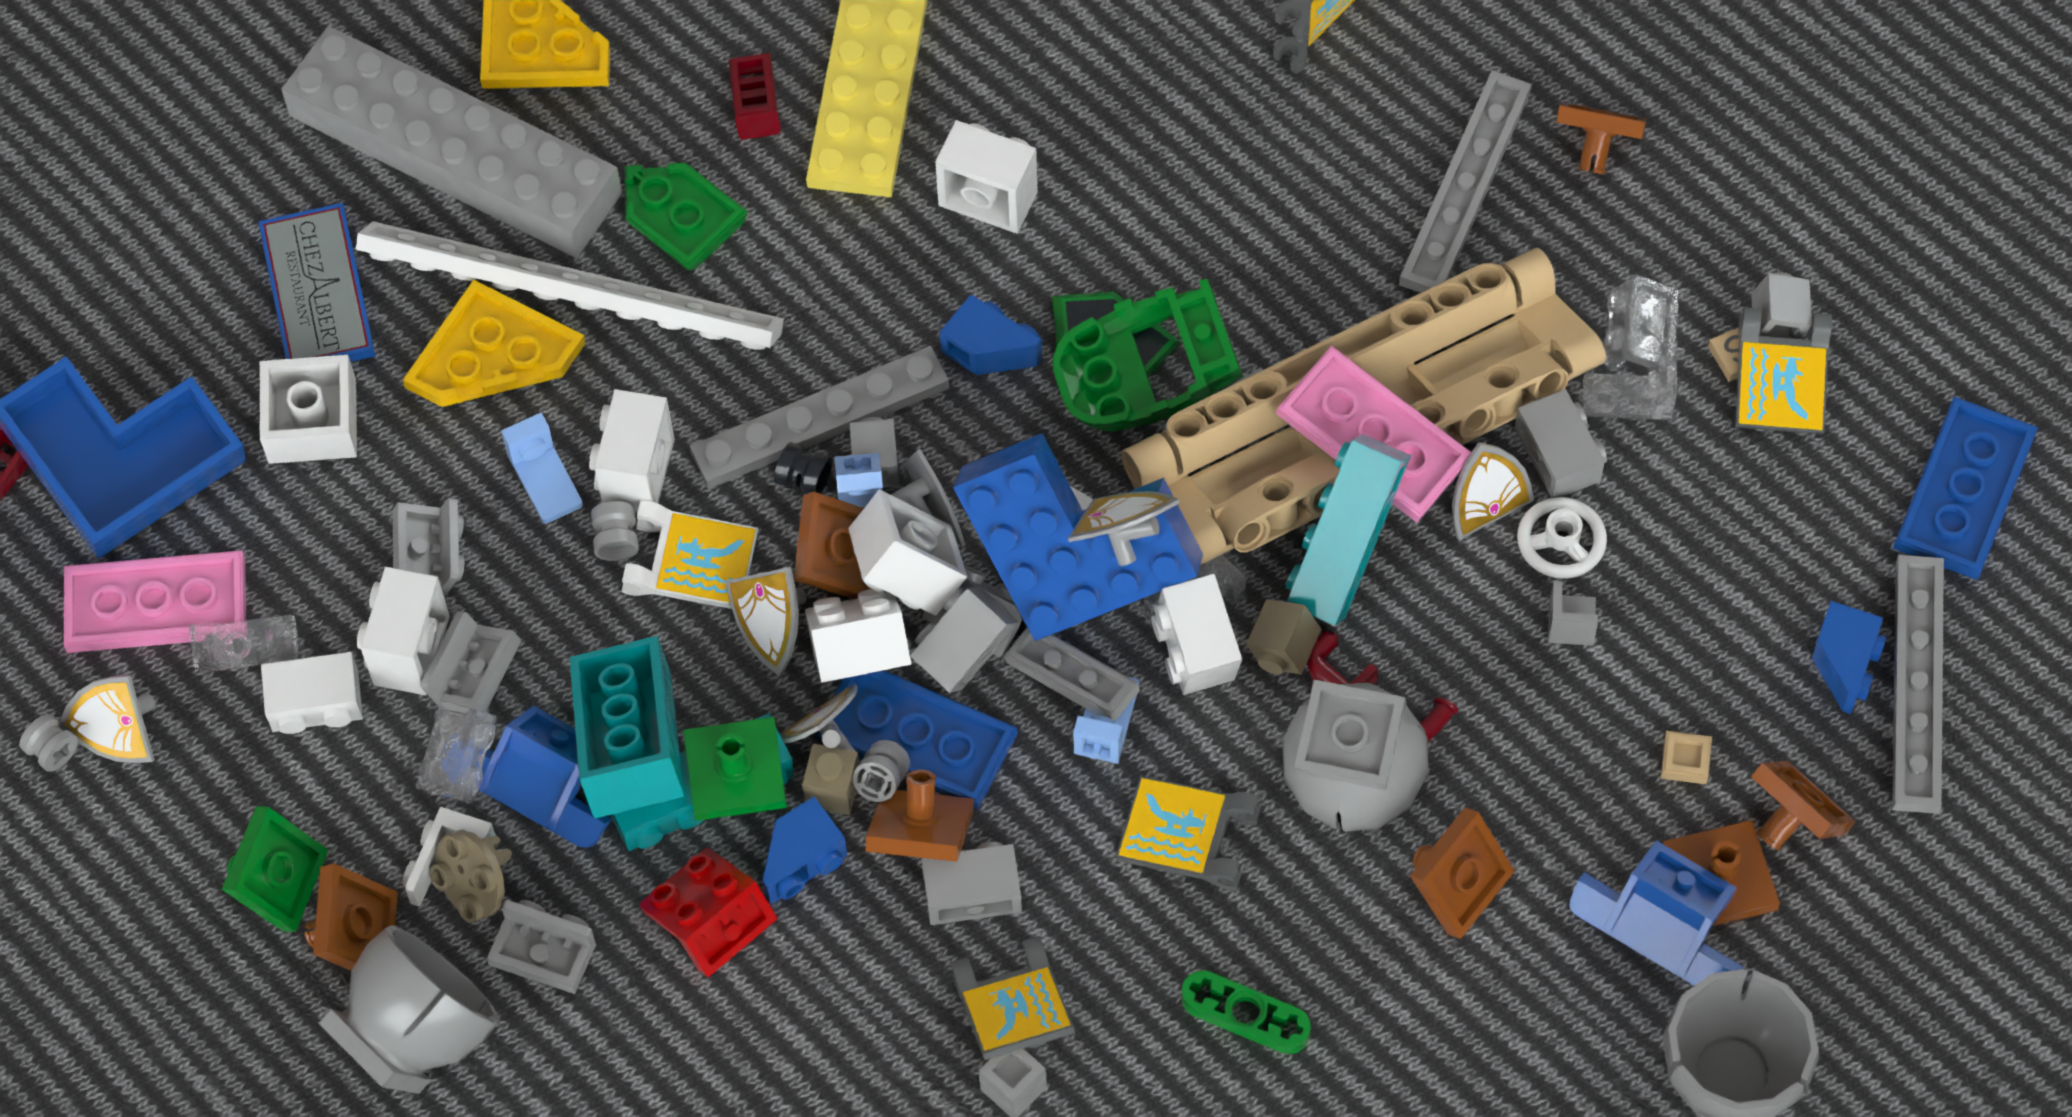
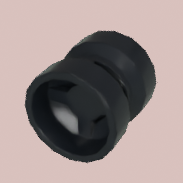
M789 442L778 460L774 482L788 488L793 485L800 487L803 494L810 492L822 494L831 474L833 458L821 453L811 455L806 453L803 446Z

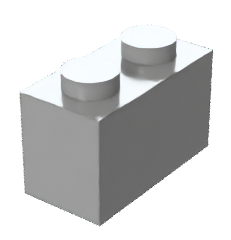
M1566 389L1518 407L1515 421V430L1551 498L1563 497L1601 482L1604 463L1607 462V455L1601 441L1598 438L1593 439L1587 429L1588 422L1583 407L1579 402L1573 403Z
M980 586L967 588L965 591L962 588L958 589L944 604L943 608L947 612L937 624L934 622L928 624L916 637L915 643L919 646L910 655L948 692L962 690L1019 623Z
M999 842L984 843L974 850L961 851L957 862L921 858L930 925L1022 913L1021 891L1013 844L1003 845Z

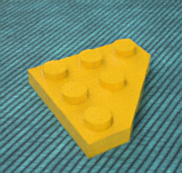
M484 0L480 71L482 89L609 86V41L598 31L594 33L581 22L579 15L561 0Z
M473 280L403 379L405 389L444 407L561 378L586 342L583 334Z

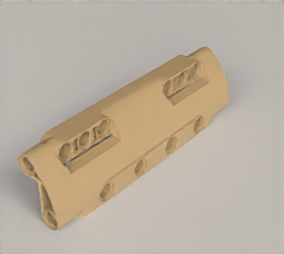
M1534 248L1503 263L1501 266L1493 263L1477 265L1175 413L1169 418L1167 429L1163 430L1161 434L1156 433L1122 450L1121 459L1134 489L1161 478L1165 479L1172 495L1179 499L1180 503L1178 506L1203 553L1202 565L1234 548L1244 553L1252 551L1322 515L1324 509L1318 507L1321 495L1329 482L1335 483L1340 468L1335 466V459L1291 425L1289 428L1190 477L1188 474L1288 425L1287 422L1275 414L1277 408L1331 345L1461 445L1516 419L1518 407L1564 390L1569 380L1603 364L1606 361L1605 349L1598 335L1556 295L1555 275L1552 264L1541 249ZM1511 314L1513 315V317L1427 360H1424L1416 365L1414 364V362L1419 359H1422L1504 317H1507Z

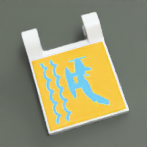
M641 500L637 514L638 522L636 529L644 532H660L652 571L640 565L626 564L622 579V593L634 596L657 594L732 609L725 581L749 576L758 528L674 512L658 503Z

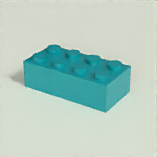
M658 636L569 657L579 779L594 819L684 797L672 677Z

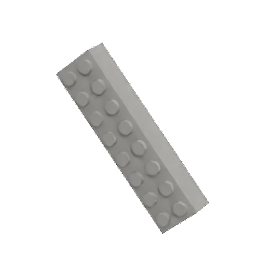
M330 26L325 29L281 89L290 117L575 258H578L622 194L616 166Z

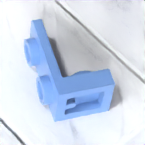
M542 412L501 430L507 456L544 524L582 508V500L553 446L550 429Z
M879 453L834 457L838 500L865 508L877 491L883 488Z
M1131 678L1132 680L1138 682L1139 686V680L1136 678ZM1136 696L1115 722L1110 718L1096 715L1085 708L1084 715L1077 717L1074 728V754L1118 764Z

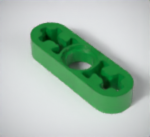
M1196 971L1190 974L1183 982V1007L1190 1015L1283 1054L1298 1053L1309 1042L1310 1020L1306 1013L1297 1007L1209 971ZM1203 986L1210 987V996L1214 999L1205 998L1202 1003L1196 1002L1195 992L1192 990L1200 991ZM1227 993L1230 996L1225 1004V1013L1222 1014L1218 1012L1220 1002L1216 1000L1223 1002L1224 994ZM1240 1002H1251L1256 1005L1260 1014L1255 1021L1242 1023L1233 1016V1008ZM1267 1011L1273 1012L1272 1023L1274 1024L1269 1023L1268 1031L1265 1032L1262 1028L1266 1023ZM1289 1021L1295 1022L1297 1024L1296 1032L1300 1035L1292 1034L1289 1039L1281 1037L1282 1029L1279 1026L1286 1027Z

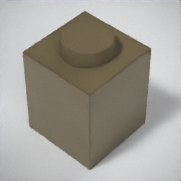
M1266 599L1246 645L1263 670L1277 675L1283 672L1302 675L1321 628L1306 605Z
M813 744L802 783L805 802L815 796L824 810L850 815L856 794L852 779L853 773L859 765L858 752Z

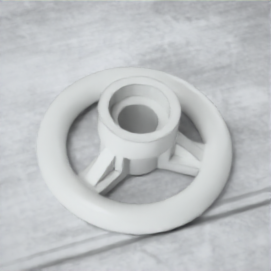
M1554 497L1538 502L1525 513L1518 527L1517 540L1522 556L1535 570L1554 578H1573L1587 573L1598 564L1606 549L1607 534L1601 518L1590 506L1576 499ZM1552 512L1547 519L1545 532L1531 535L1534 523L1544 514ZM1580 517L1589 524L1593 532V545L1589 553L1579 544L1583 526ZM1564 531L1567 532L1569 536L1562 537L1559 536L1556 532ZM1553 547L1558 551H1565L1576 563L1570 565L1553 564L1540 557L1535 550Z

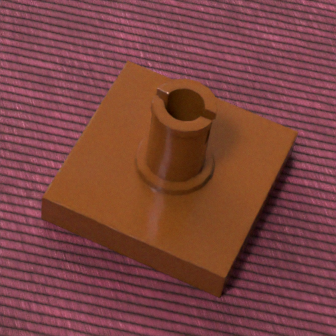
M1565 102L1560 104L1556 120L1557 123L1582 127V130L1586 131L1578 169L1589 172L1592 156L1596 154L1593 172L1605 174L1606 172L1605 167L1612 136L1616 137L1618 134L1642 139L1647 121L1646 118Z
M816 492L803 495L794 581L851 599H857L858 593L871 589L862 580L848 530L864 508Z
M1789 761L1762 763L1751 776L1752 779L1781 804L1762 828H1759L1757 834L1764 842L1778 851L1781 850L1783 844L1801 823L1819 839L1845 835L1856 822Z
M928 770L911 771L906 777L907 791L896 790L890 799L878 803L866 834V852L957 862L974 815V799L935 794L936 775Z
M1465 807L1434 846L1425 844L1417 849L1413 858L1415 870L1411 873L1410 877L1446 933L1461 939L1515 870L1479 812Z
M1752 820L1663 841V845L1737 887L1732 900L1714 925L1778 911L1780 902Z
M335 863L320 867L316 919L308 921L305 926L309 930L315 928L313 931L305 932L306 941L314 948L313 955L351 971L367 944L385 928L392 925L395 926L398 892Z

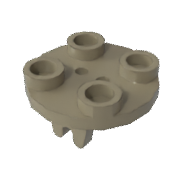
M461 829L444 835L440 840L435 854L436 864L430 867L429 874L433 885L438 890L445 892L451 903L458 909L461 917L466 922L472 923L495 914L502 906L505 889L500 866L509 861L512 851L510 849L496 850L500 843L498 836L481 839L475 833Z

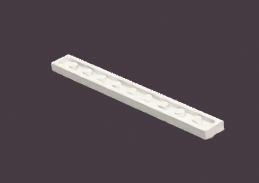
M372 221L357 236L356 250L368 252L370 257L376 260H402L410 262L413 268L423 271L440 269L452 272L451 275L460 280L482 279L493 282L494 287L502 290H516L519 288L532 291L534 296L544 300L562 298L574 301L577 307L586 310L604 308L616 311V315L624 319L638 320L646 318L658 321L657 324L666 329L678 330L688 328L699 331L702 337L719 340L726 337L741 341V345L750 349L770 348L782 334L783 318Z

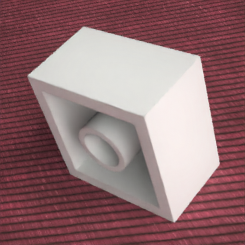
M956 120L935 161L938 205L1018 234L1038 193L1036 148L1031 147L1022 139L1006 138L990 132L982 125L975 123L966 124Z
M348 355L260 361V441L269 464L357 457L356 378Z
M614 389L611 404L604 405L602 408L600 431H603L601 443H594L592 447L589 467L590 470H595L594 489L600 491L602 503L610 501L627 502L633 505L635 512L638 513L641 500L659 502L675 439L666 397Z
M880 489L848 528L861 571V577L865 584L877 592L884 590L899 597L906 606L914 610L921 608L936 616L946 601L967 578L951 525Z
M385 567L381 582H375L372 586L369 600L372 611L368 623L362 622L359 628L357 647L362 651L364 667L368 668L374 686L426 695L420 683L443 640L450 616L437 576Z
M1215 574L1163 588L1158 604L1154 605L1156 615L1151 616L1158 642L1166 641L1169 657L1165 658V665L1171 683H1179L1182 694L1186 695L1234 681L1242 657Z
M868 589L858 593L857 599L841 602L839 597H829L815 601L813 603L814 607L805 609L814 660L821 683L911 665L902 613L894 595L888 592L885 593L884 590L877 592L873 589Z

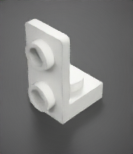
M440 807L435 820H429L423 829L420 842L423 847L417 861L411 860L404 873L403 886L410 903L417 906L421 905L431 883L429 870L432 865L436 864L435 854L437 845L444 835L463 829L475 833L481 839L496 836L492 823Z

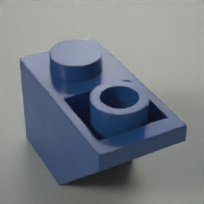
M973 295L967 298L940 331L941 353L975 375L1036 367L1042 361V339L1032 327L1025 323L1017 324L1006 317L996 304L990 301L982 302Z
M1831 601L1812 660L1841 710L1851 714L1856 699L1866 701L1874 675L1865 672L1869 660L1879 662L1887 637L1878 634L1883 617Z
M815 796L775 822L762 880L765 897L770 904H773L780 898L787 900L794 897L804 888L805 882L818 874L827 875L833 872L842 864L844 858L848 856L845 837Z

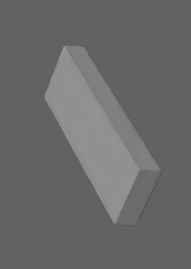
M1026 628L1004 654L1007 664L1096 715L1110 718L1114 722L1140 691L1138 682L1053 634L1034 641L1029 629Z

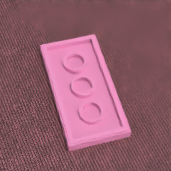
M1332 345L1280 404L1275 413L1335 460L1344 442L1351 443L1352 439L1361 434L1412 455L1392 504L1416 523L1420 521L1461 472L1465 462L1471 455L1469 450Z
M243 550L64 566V648L67 653L246 637V582Z

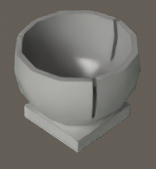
M1314 680L1310 698L1304 701L1303 705L1299 706L1282 742L1284 781L1309 816L1339 830V811L1344 832L1379 829L1411 808L1428 775V739L1425 734L1426 731L1406 705L1405 697L1393 695L1370 683L1335 684Z
M392 925L385 928L367 944L351 970L348 1008L343 1012L331 1009L319 1024L381 1087L420 1094L431 1081L424 1073L425 1070L456 1063L464 1059L489 1037L500 1019L493 1005L490 1004L491 1002L471 980L444 956L415 935Z
M1747 969L1712 973L1682 994L1677 1000L1662 1036L1668 1077L1671 1086L1696 1113L1697 1117H1776L1795 1104L1807 1092L1819 1060L1812 1013L1786 983L1753 970L1747 990L1742 995Z

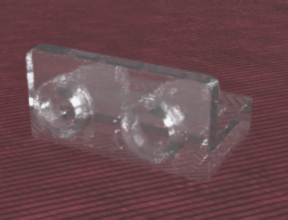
M1636 274L1612 290L1607 301V309L1610 311L1608 331L1604 338V348L1606 349L1605 366L1615 369L1628 360L1661 373H1665L1673 367L1679 290Z
M441 700L416 788L471 803L473 795L479 790L482 783L483 773L481 767L486 750L491 747L495 738L494 723L496 715Z

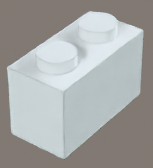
M352 652L261 664L265 715L272 732L280 731L286 734H294L305 730L306 727L319 725L342 727L348 725L351 721L363 719L359 673Z

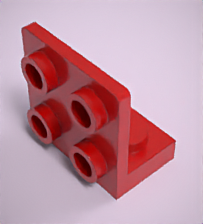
M705 848L699 854L690 858L686 865L663 884L658 885L639 904L643 913L679 939L698 971L707 978L778 919L757 883L710 848Z

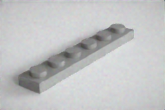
M1491 71L1400 275V286L1422 293L1449 279L1529 98L1532 84Z
M928 346L690 445V452L707 488L710 489L779 460L782 451L789 442L803 446L806 449L849 431V423L860 422L869 417L880 418L950 389L949 380L932 347Z
M1898 555L1896 561L1892 810L1939 814L1942 807L1944 558Z

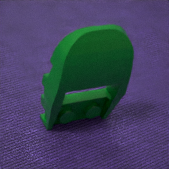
M1208 279L1199 280L1200 289L1176 294L1172 287L1156 291L1155 297L1137 302H1132L1131 298L1114 304L1115 310L1098 320L1091 317L1065 334L1054 353L1053 372L1062 400L1068 411L1080 422L1091 428L1102 431H1120L1168 419L1175 413L1222 391L1244 377ZM1174 317L1196 383L1188 386L1189 391L1167 401L1165 399L1156 402L1133 334Z

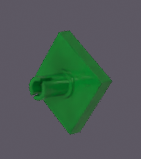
M775 717L683 730L695 821L787 808Z
M255 807L238 851L228 862V875L222 890L281 931L296 932L319 876L320 867L323 866L329 850L270 807Z

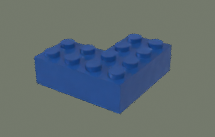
M67 356L0 399V427L97 559H100L246 461L243 444L192 376L118 425Z
M1042 433L962 466L953 486L1034 641L1160 592L1163 588L1193 579L1198 575L1203 553L1178 505L1155 516L1159 524L1158 535L1130 540L1136 560L1129 565L1120 566L1118 564L1108 534L1069 542V535L1086 509L1082 510ZM1164 478L1129 491H1153L1173 496Z

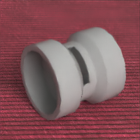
M623 501L604 502L595 506L591 511V521L593 528L597 530V535L593 540L596 557L607 561H619L636 555L639 545L637 534L632 531L636 524L634 506Z
M879 740L873 743L853 773L852 780L855 789L865 799L873 802H884L890 799L909 771V755L896 742Z

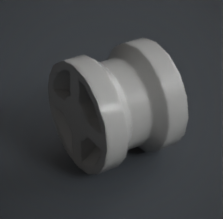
M45 714L34 720L27 727L20 739L19 746L27 755L37 756L38 763L44 770L52 772L62 767L72 757L78 747L79 740L71 731H63L60 728L59 721L53 715Z

